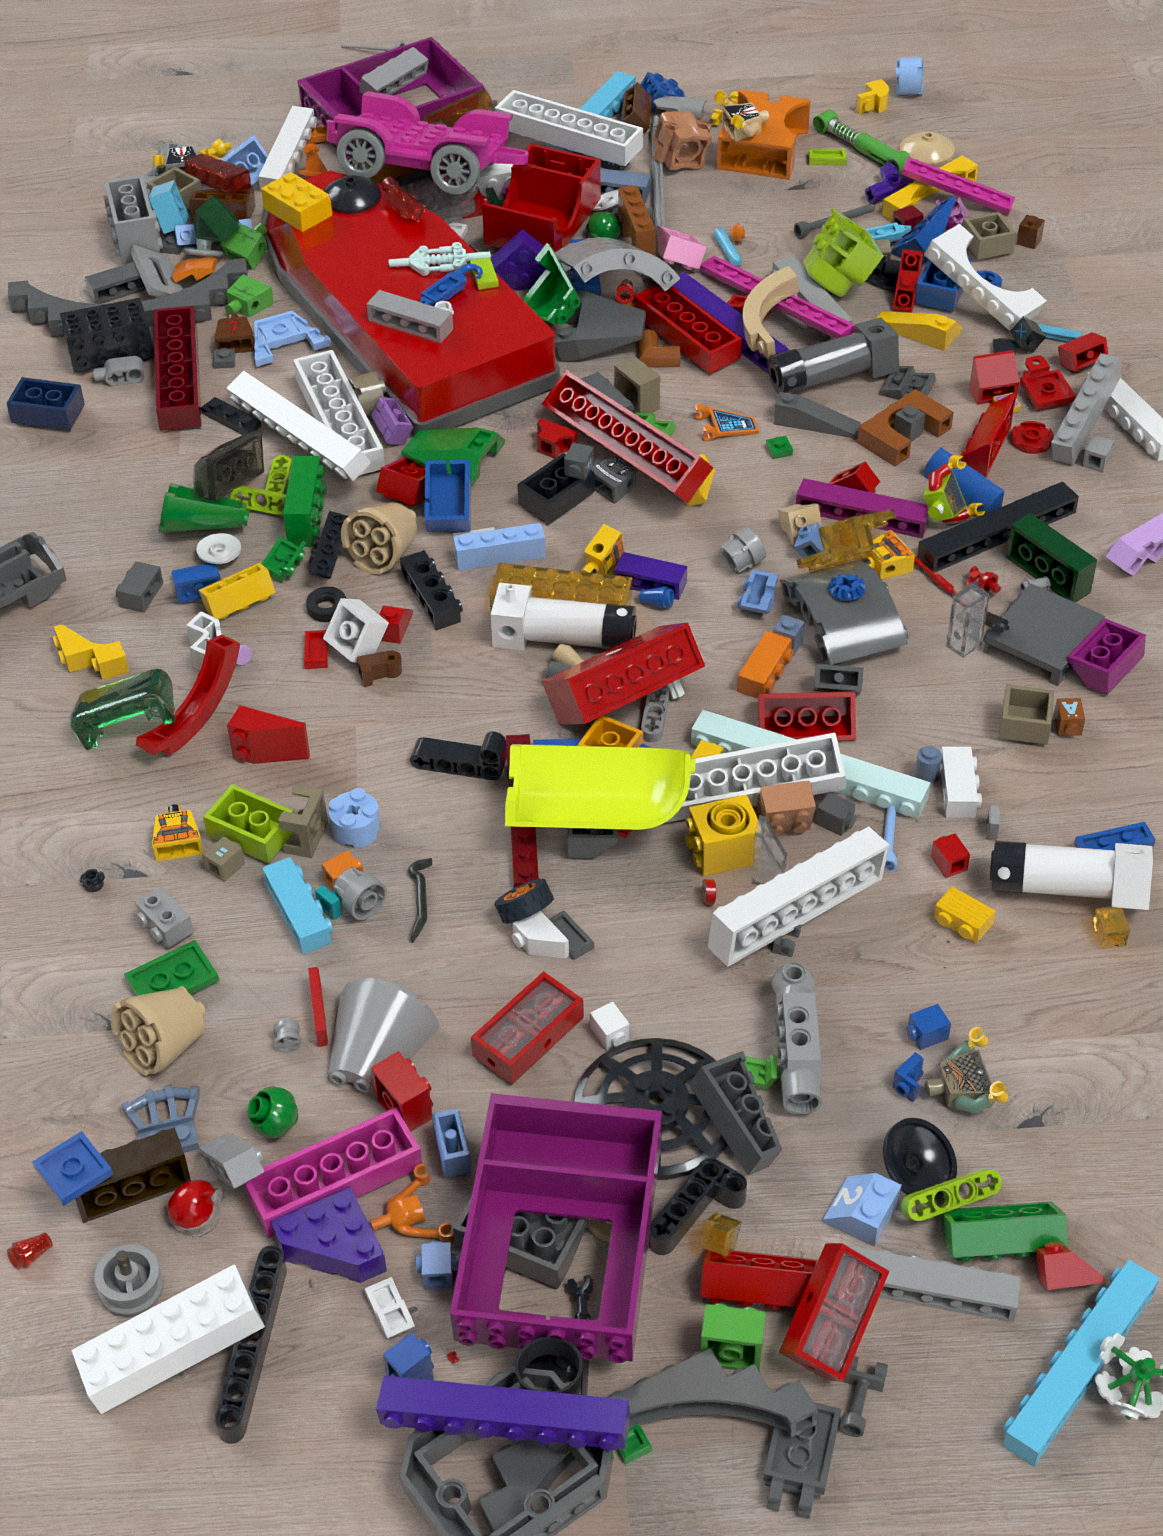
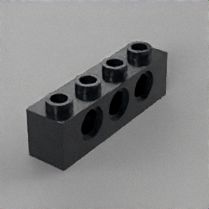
M425 550L401 557V575L434 629L439 630L460 623V613L463 612L462 604L459 599H455L451 586L446 585L443 573L441 571L438 572L434 559L432 557L429 558Z

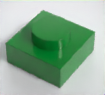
M787 436L766 439V448L772 459L793 455V448Z

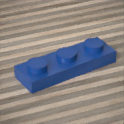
M1140 822L1075 837L1074 844L1076 848L1115 850V843L1153 847L1156 839L1146 822Z

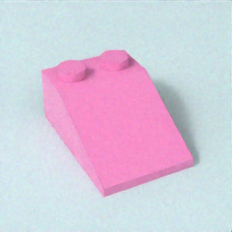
M658 225L659 255L664 258L663 261L672 265L675 262L681 263V267L688 270L693 268L699 269L707 246L694 236Z

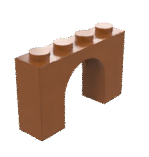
M628 185L618 188V220L621 225L622 238L631 237L633 246L655 256V227L638 186Z
M914 389L868 421L862 423L858 428L857 443L896 467L910 457L911 440L892 429L896 413L908 405L925 413L924 430L938 438L952 428L954 412Z

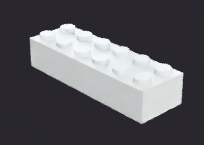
M234 1264L73 1349L72 1353L88 1397L98 1411L103 1414L264 1328L265 1325L246 1282Z

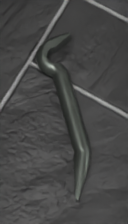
M432 858L415 861L408 869L410 877L416 881L417 918L411 934V943H414L427 921L426 879L418 871L432 866Z

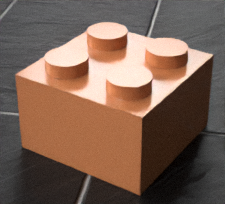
M810 780L760 787L756 812L763 830V836L769 835L774 837L787 832L803 833L810 830L816 808Z

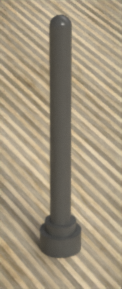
M868 204L843 212L842 214L850 219L874 211L875 206ZM830 217L811 223L804 221L795 223L794 233L798 238L806 237L812 230L821 228Z

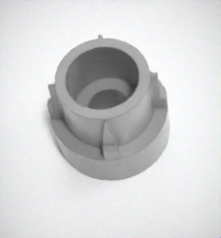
M747 526L729 536V540L720 545V551L725 562L735 572L740 573L746 568L750 569L766 558V551L762 542Z
M354 867L341 873L333 885L334 892L342 899L344 909L358 920H365L376 914L384 904L387 896L386 887L373 875L365 874Z

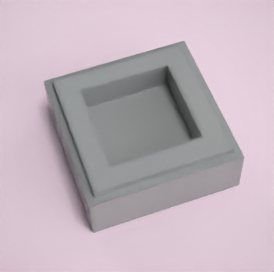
M990 805L986 821L988 840L995 841L998 837L1000 817L999 806Z

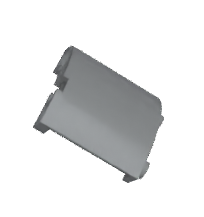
M588 238L577 243H571L556 252L565 272L570 268L575 269L584 283L600 273L615 269L633 270L642 280L650 277L664 291L681 279L661 259L617 239Z

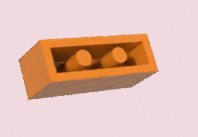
M766 630L738 674L737 692L757 698V694L771 693L775 686V680L777 677L780 678L784 672L786 662L790 663L794 654V649H791L792 639Z

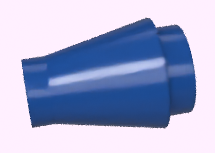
M667 586L640 590L639 601L640 603L666 609L673 606L674 591L673 589H668Z

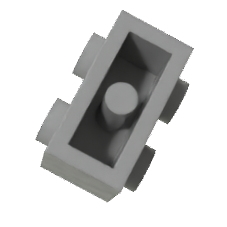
M162 887L135 902L138 912L136 919L142 927L147 926L153 938L158 943L161 941L168 949L194 933L190 916Z

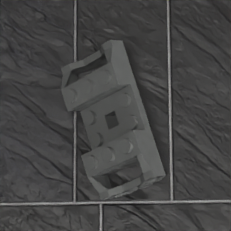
M34 532L27 533L0 547V608L19 598L29 607H32L49 598L58 586L67 580L64 567L54 551L47 546L42 536H38ZM36 554L49 567L51 572L42 576L32 566L30 555Z

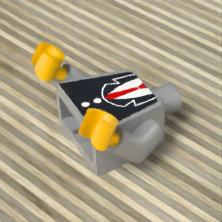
M179 144L176 148H169L166 156L153 155V166H157L161 171H168L173 167H177L190 175H196L199 171H202L201 167H205L212 158L209 149L196 152L194 146Z

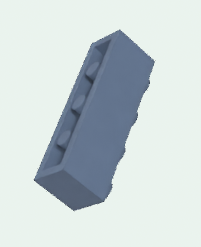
M600 168L601 195L628 185H637L644 203L647 202L651 191L650 174Z

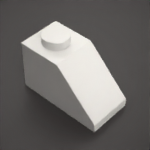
M541 911L520 921L513 922L512 939L518 948L522 947L528 955L564 959L569 956L568 939Z

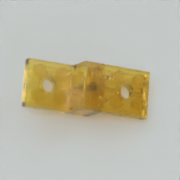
M894 509L850 517L819 528L824 551L796 560L798 568L808 567V570L812 571L822 568L821 565H823V568L834 566L836 563L838 565L849 562L853 557L854 560L867 557L866 552L875 550L870 532L872 531L871 529L874 526L875 528L887 526V521L896 518Z

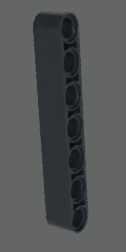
M270 1245L260 1250L249 1287L259 1314H264L261 1316L265 1327L234 1343L215 1414L219 1436L222 1441L228 1444H235L241 1441L246 1434L287 1273L284 1253L278 1246ZM270 1263H276L273 1266H268ZM265 1288H271V1289H269L268 1291H263V1292L261 1291L262 1289H265ZM251 1340H257L256 1343L247 1344ZM244 1367H251L247 1371H239ZM237 1394H243V1396H242L241 1398H238V1399H233V1398H232V1397H234V1396L237 1395ZM229 1422H237L231 1427H225Z

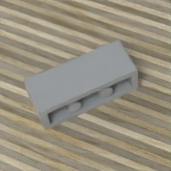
M230 1132L199 1148L209 1171L234 1189L264 1173L261 1165L264 1159L256 1146L253 1148L248 1141L244 1142L240 1136L236 1137Z

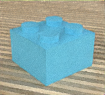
M172 180L153 187L149 196L151 209L156 212L159 228H162L163 233L174 231V226L186 225L189 214L175 181Z

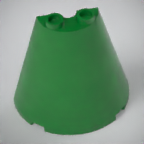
M547 243L535 258L546 270L522 300L544 322L563 325L573 315L576 308L579 307L580 299L555 251Z
M170 483L168 492H166L164 497L159 532L173 533L242 528V525L247 526L250 510L246 509L247 503Z

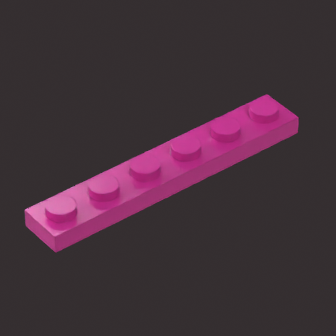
M911 157L907 158L901 174L998 212L1000 211L1006 215H1009L1015 199L1013 196Z

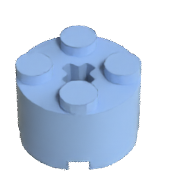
M923 57L897 59V95L923 94V84H921L924 78Z
M356 788L337 796L329 802L331 833L337 843L343 846L349 844L353 845V848H360L376 840L381 827L378 803L371 795L365 793V790Z

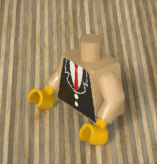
M718 90L714 98L718 105H722V124L732 138L738 141L759 134L762 122L769 121L768 111L758 112L752 103L733 104L729 99H726L727 94Z

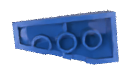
M952 196L940 202L925 216V220L912 228V233L907 237L904 236L891 249V254L902 258L903 249L923 252L922 260L928 261L929 259L924 253L931 241L943 234L956 198Z

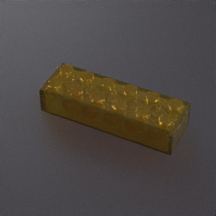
M498 563L490 590L491 611L499 583L531 586V597L598 604L631 605L632 577Z

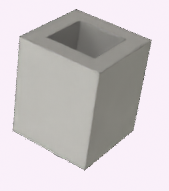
M1094 435L1085 450L1083 467L1104 472L1112 456L1114 441Z

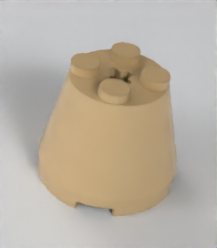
M392 502L359 509L346 518L342 524L341 541L343 548L348 549L350 555L355 560L354 564L358 568L370 574H382L392 569L399 562L414 540L417 533L416 514L413 510L407 509L399 503Z
M181 986L176 989L127 997L114 1004L111 1010V1028L113 1034L119 1035L125 1049L122 1055L137 1072L147 1076L148 1074H156L163 1071L195 1040L204 1034L203 1016L206 1014V1010L200 1001H195L188 991Z

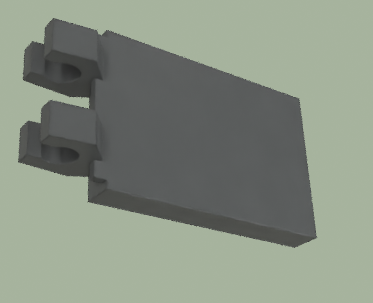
M814 1403L818 1409V1424L791 1438L787 1431L774 1427L763 1475V1481H766L765 1485L770 1486L767 1509L779 1511L783 1490L801 1494L797 1516L810 1519L814 1497L820 1498L825 1493L841 1409L819 1403Z

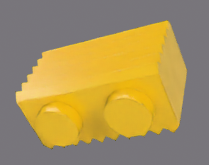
M953 886L939 899L934 911L935 921L937 920L944 927L955 930L964 939L973 940L974 943H978L991 928L996 915V910Z

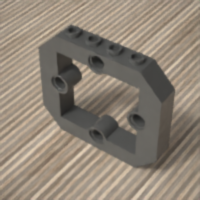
M510 1367L504 1372H498L485 1384V1386L522 1389L516 1376L515 1367ZM525 1368L522 1380L526 1385L535 1390L552 1392L566 1387L554 1371ZM415 1429L413 1434L408 1437L399 1478L404 1493L436 1536H482L468 1517L471 1504L465 1484L457 1479L442 1481L431 1467L465 1442L481 1439L476 1434L461 1433L460 1435H451L445 1431L431 1430L429 1432H421ZM554 1442L553 1444H545V1446L554 1451L567 1448L583 1469L551 1492L545 1489L530 1491L524 1499V1511L489 1536H554L607 1498L614 1458L613 1451L603 1450L600 1447L594 1446L577 1448L565 1443ZM452 1498H459L455 1503H447ZM540 1508L547 1509V1511L542 1514L534 1513L536 1510Z

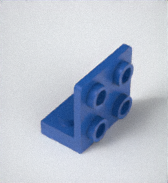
M647 72L640 84L652 96V110L657 108L653 104V100L664 95L685 97V92L679 88L677 81L669 78V80L665 79L659 73Z
M211 563L171 571L178 603L202 599L199 590L221 580L219 569H217L216 564Z

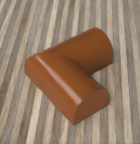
M643 331L642 339L638 340L639 360L641 362H644L648 367L680 366V346H659L658 335L655 331Z

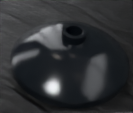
M351 175L340 177L330 182L323 190L330 195L332 211L343 214L365 212L375 207L381 199V189L378 184L363 176Z
M906 1118L897 1122L888 1130L883 1142L884 1164L892 1181L901 1184L900 1190L906 1195L957 1177V1160L953 1147L945 1134L934 1124L920 1118ZM942 1191L937 1192L934 1200L943 1197L944 1193Z

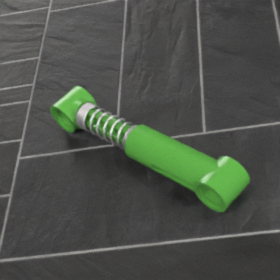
M831 109L813 118V126L818 133H832L882 165L892 163L896 166L898 174L902 173L907 158L911 157L906 151L898 152L864 132L858 133L857 130L851 129L850 126L847 127V124L844 125L843 122H840L836 112Z

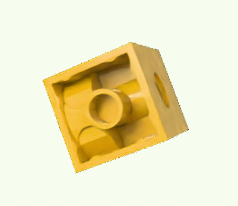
M747 794L689 807V818H686L688 834L685 835L687 848L692 849L694 865L696 868H700L703 877L761 864L763 830Z

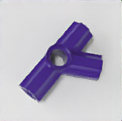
M885 163L883 167H880L882 181L866 188L865 195L867 201L872 204L894 194L917 180L898 174L896 166L892 163Z

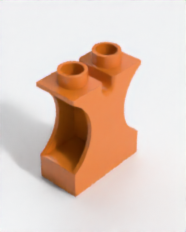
M739 89L738 104L752 103L758 112L767 110L769 121L762 122L759 134L738 141L732 138L723 125L718 135L717 169L790 180L795 165L796 137L808 134L811 99L781 96L779 101L771 102L767 93Z

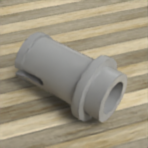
M1048 577L1033 580L1026 578L1019 584L1020 591H1025L1030 583L1045 590H1050V580Z

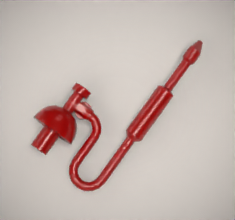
M915 556L914 564L927 572L930 579L947 593H952L964 604L969 602L954 590V586L936 571H931ZM976 566L970 569V578L966 582V587L979 598V602L976 604L980 607L984 603V597L970 585L971 582L978 579L979 589L983 593L992 591L997 594L1001 590V586L997 584L999 577L993 572L982 574Z

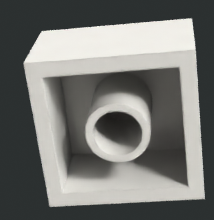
M341 598L323 639L348 660L357 662L358 656L376 653L389 622L360 599Z

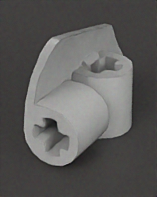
M665 96L653 100V104L658 109L666 110V112L690 111L697 120H703L704 105L708 102V99Z

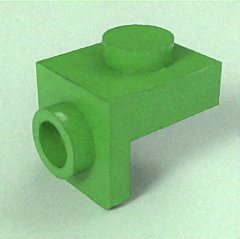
M771 1054L766 1061L745 1056L746 1061L744 1063L746 1068L752 1072L755 1079L753 1083L754 1088L767 1091L779 1078L780 1067L777 1065V1055Z

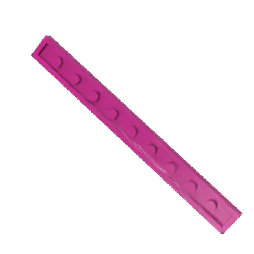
M712 256L700 265L701 272L747 295L763 280L716 256ZM795 295L783 299L773 307L835 339L851 335L855 332V325Z

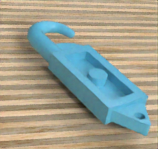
M897 222L865 229L870 232L874 240H890V243L902 239V236L912 231L911 226L898 225Z

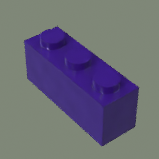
M623 552L615 567V586L636 591L667 586L668 589H673L674 599L679 600L687 584L688 566Z

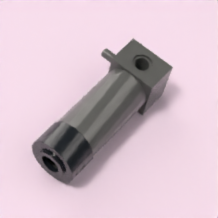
M880 317L854 324L855 334L770 355L768 370L773 388L779 395V392L792 393L803 390L806 387L864 371L872 378L899 372L898 334Z

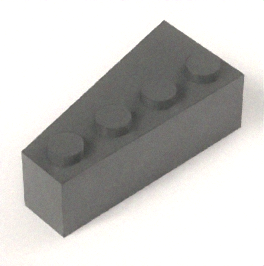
M741 1051L702 1066L689 1083V1086L747 1175L769 1167L782 1151V1147L770 1118L765 1116L762 1108L765 1104L761 1095L756 1093L753 1085L755 1079L752 1072L747 1070L744 1063L746 1057L744 1052Z

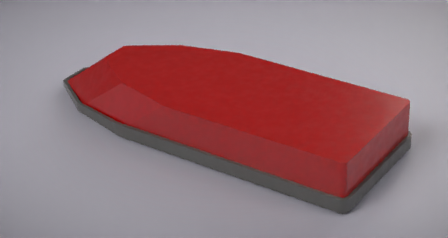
M330 170L307 179H302L323 191L333 180L349 175ZM378 184L381 189V199L372 209L356 214H343L332 211V216L304 232H301L269 211H264L262 224L267 228V232L263 236L267 242V251L280 283L324 333L330 337L331 341L360 374L372 371L378 372L380 381L383 380L386 387V393H383L384 397L396 398L413 425L411 432L414 435L418 430L451 429L550 390L559 380L560 367L555 359V332L497 273L499 287L478 290L472 271L464 274L466 277L465 288L447 300L454 311L452 315L453 330L442 343L368 321L367 303L379 290L420 302L423 291L448 273H453V271H430L427 276H422L410 268V266L389 268V259L409 258L421 246H426L428 249H439V247L452 246L455 242L461 243L466 253H476L440 216L399 192Z

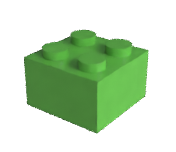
M720 1303L714 1305L706 1304L701 1336V1352L711 1348L723 1369L737 1370L741 1367L747 1368L755 1364L760 1372L766 1312L750 1307L740 1309L728 1307Z

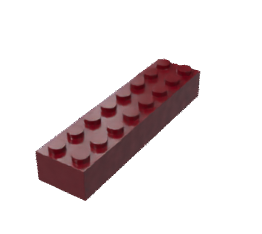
M194 306L153 309L156 413L159 429L162 431L202 427L198 331Z

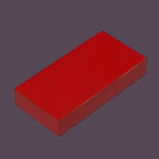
M326 630L305 631V669L328 668V642L323 639Z

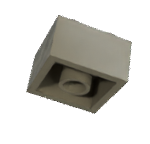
M1000 211L964 219L963 227L974 236L968 248L977 260L1013 253L1016 232Z

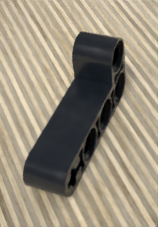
M494 731L488 732L485 735L482 746L421 737L416 740L410 757V763L415 768L486 780H498L501 778L507 759L506 739L502 734Z
M707 1158L702 1160L652 1221L649 1235L651 1251L657 1255L671 1253L713 1199L730 1209L742 1207L746 1201V1178L717 1159ZM675 1215H681V1216H683V1217L677 1218V1217H674V1216H675Z

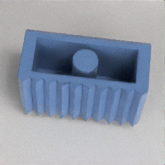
M453 1109L434 1113L432 1115L433 1129L444 1177L450 1178L470 1173V1152L460 1110Z

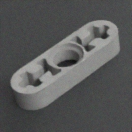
M665 686L647 694L641 725L643 739L647 742H657L663 736L669 704V690ZM657 696H660L659 702H655ZM651 711H659L662 714L659 716H652L649 713ZM651 725H655L653 732H650Z

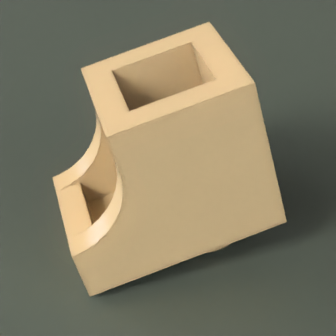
M797 504L778 509L781 529L786 532L792 545H795L798 532L802 527L810 526L817 522L822 526L818 504Z

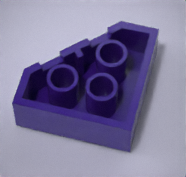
M522 229L491 257L495 272L513 290H530L546 270L545 267L535 260L544 246Z
M350 1187L270 1221L275 1242L282 1249L286 1262L293 1264L299 1262L309 1265L312 1269L320 1272L348 1276L349 1280L359 1283L387 1271L385 1254Z

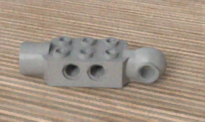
M789 962L779 968L772 977L771 985L777 999L776 1036H779L777 1055L781 1062L779 1064V1080L782 1083L783 1107L793 1114H809L818 1110L822 1105L821 1052L816 996L813 992L816 983L813 974L798 962Z

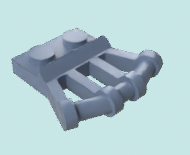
M167 1085L165 1089L154 1092L153 1089L146 1090L145 1094L132 1102L126 1101L121 1104L125 1115L137 1129L140 1139L154 1135L161 1130L175 1127L184 1153L199 1149L194 1124V1117L200 1097L199 1086L180 1088ZM175 1098L189 1099L185 1116L178 1117ZM168 1100L171 1119L159 1122L156 1102ZM146 1105H149L152 1124L144 1125L135 1113Z

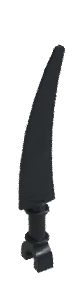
M584 1276V1284L580 1287H577L574 1278L568 1279V1287L573 1295V1300L576 1302L574 1318L590 1320L591 1316L588 1313L587 1301L590 1298L589 1294L593 1290L591 1276ZM582 1359L581 1395H587L589 1360Z

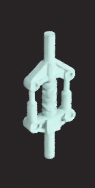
M455 242L452 246L439 247V249H428L426 246H421L409 258L389 259V268L410 266V268L422 276H427L430 271L454 272L467 264V261L487 257L491 259L490 252L466 253V250L462 248V244Z

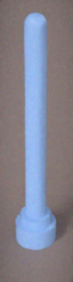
M891 805L886 808L884 840L889 844L885 868H889L888 872H894L897 869V857L893 853L896 808Z

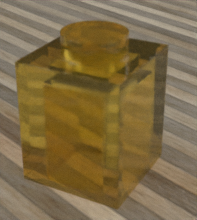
M1118 907L1096 909L1092 925L1100 948L1107 949L1126 946L1130 929L1123 909Z
M715 1212L707 1219L700 1247L728 1256L735 1249L742 1221Z

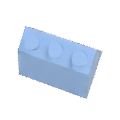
M253 135L208 168V171L213 178L222 177L223 181H227L228 190L232 187H236V191L247 190L248 186H252L259 180L258 176L268 154Z

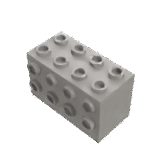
M139 175L104 181L107 196H103L107 211V219L117 257L121 256L122 264L134 262L130 253L132 245L160 253L163 245L159 234V223L155 210L151 209L149 202L150 190L146 189L143 176Z

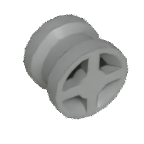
M284 1019L274 1024L273 1033L276 1036L274 1045L278 1051L292 1052L301 1046V1037L298 1035L300 1026L297 1021Z

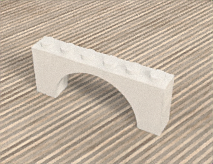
M956 225L931 241L924 255L1009 331H1011L1022 316L1030 320L1036 317L1047 302L1033 288L1020 292L1008 291L994 286L983 279L973 269L967 258L966 249L974 236L962 225Z

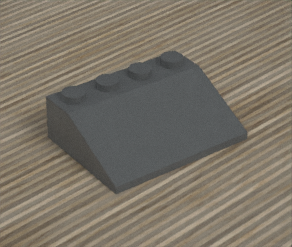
M471 1198L453 1227L455 1246L461 1249ZM517 1212L514 1218L506 1267L559 1289L572 1264L589 1220Z

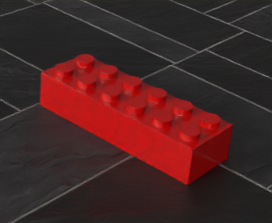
M657 284L634 295V307L646 311L645 324L671 345L680 346V352L708 374L741 359L742 338L675 287L671 286L668 290L664 291Z

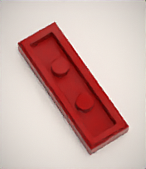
M312 967L308 968L315 1032L318 1047H323L328 1044L321 979L319 968Z

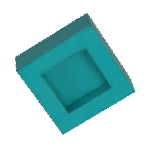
M323 885L315 890L316 900H319L323 912L333 920L342 915L341 899L334 891H329Z

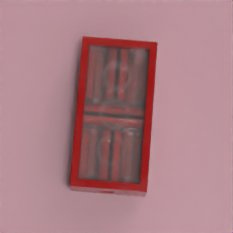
M543 971L471 1036L472 1056L508 1083L514 1084L584 1018L583 998Z
M825 1243L778 1353L826 1380L844 1382L890 1271L843 1243Z

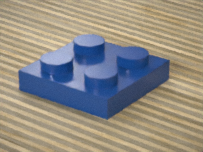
M82 1131L32 1161L35 1170L63 1206L113 1175L112 1168Z

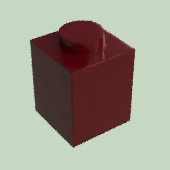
M910 205L894 211L892 223L897 222L898 225L911 226L912 230L914 226L924 220V214L915 206ZM913 230L905 234L904 236H908L910 233L913 232Z

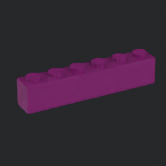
M803 478L796 494V505L818 504L820 516L885 531L892 530L894 533L922 539L929 524V509L927 504L806 478Z

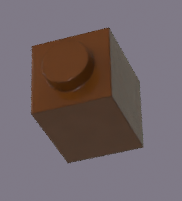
M1026 215L1019 224L1017 245L1035 250L1042 240L1045 220L1036 216Z

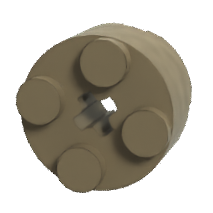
M377 371L349 377L350 380H348L366 416H371L374 408H377L376 404L379 398L384 397L383 393H386L384 381H380Z

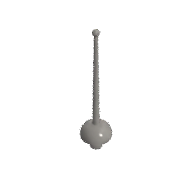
M399 41L394 45V48L342 44V48L389 51L404 46L405 43Z

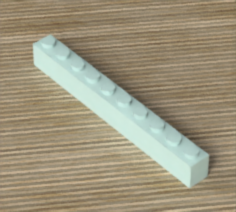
M702 710L691 729V745L697 747L700 741L704 740L724 747L723 753L796 740L706 710ZM841 754L846 775V788L833 792L877 805L881 808H888L891 805L896 808V812L919 819L929 798L931 782Z

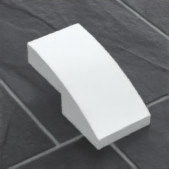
M392 1277L365 1288L368 1301L387 1339L415 1328L406 1304L401 1299Z

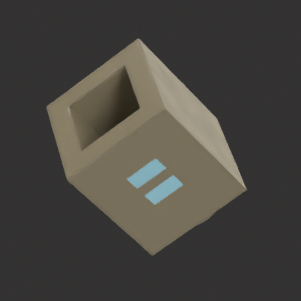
M224 836L203 854L206 871L223 882L245 864L241 845L236 841L232 842Z

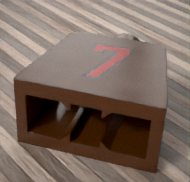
M229 314L227 318L218 320L215 333L216 350L235 348V354L255 351L254 335L247 317Z

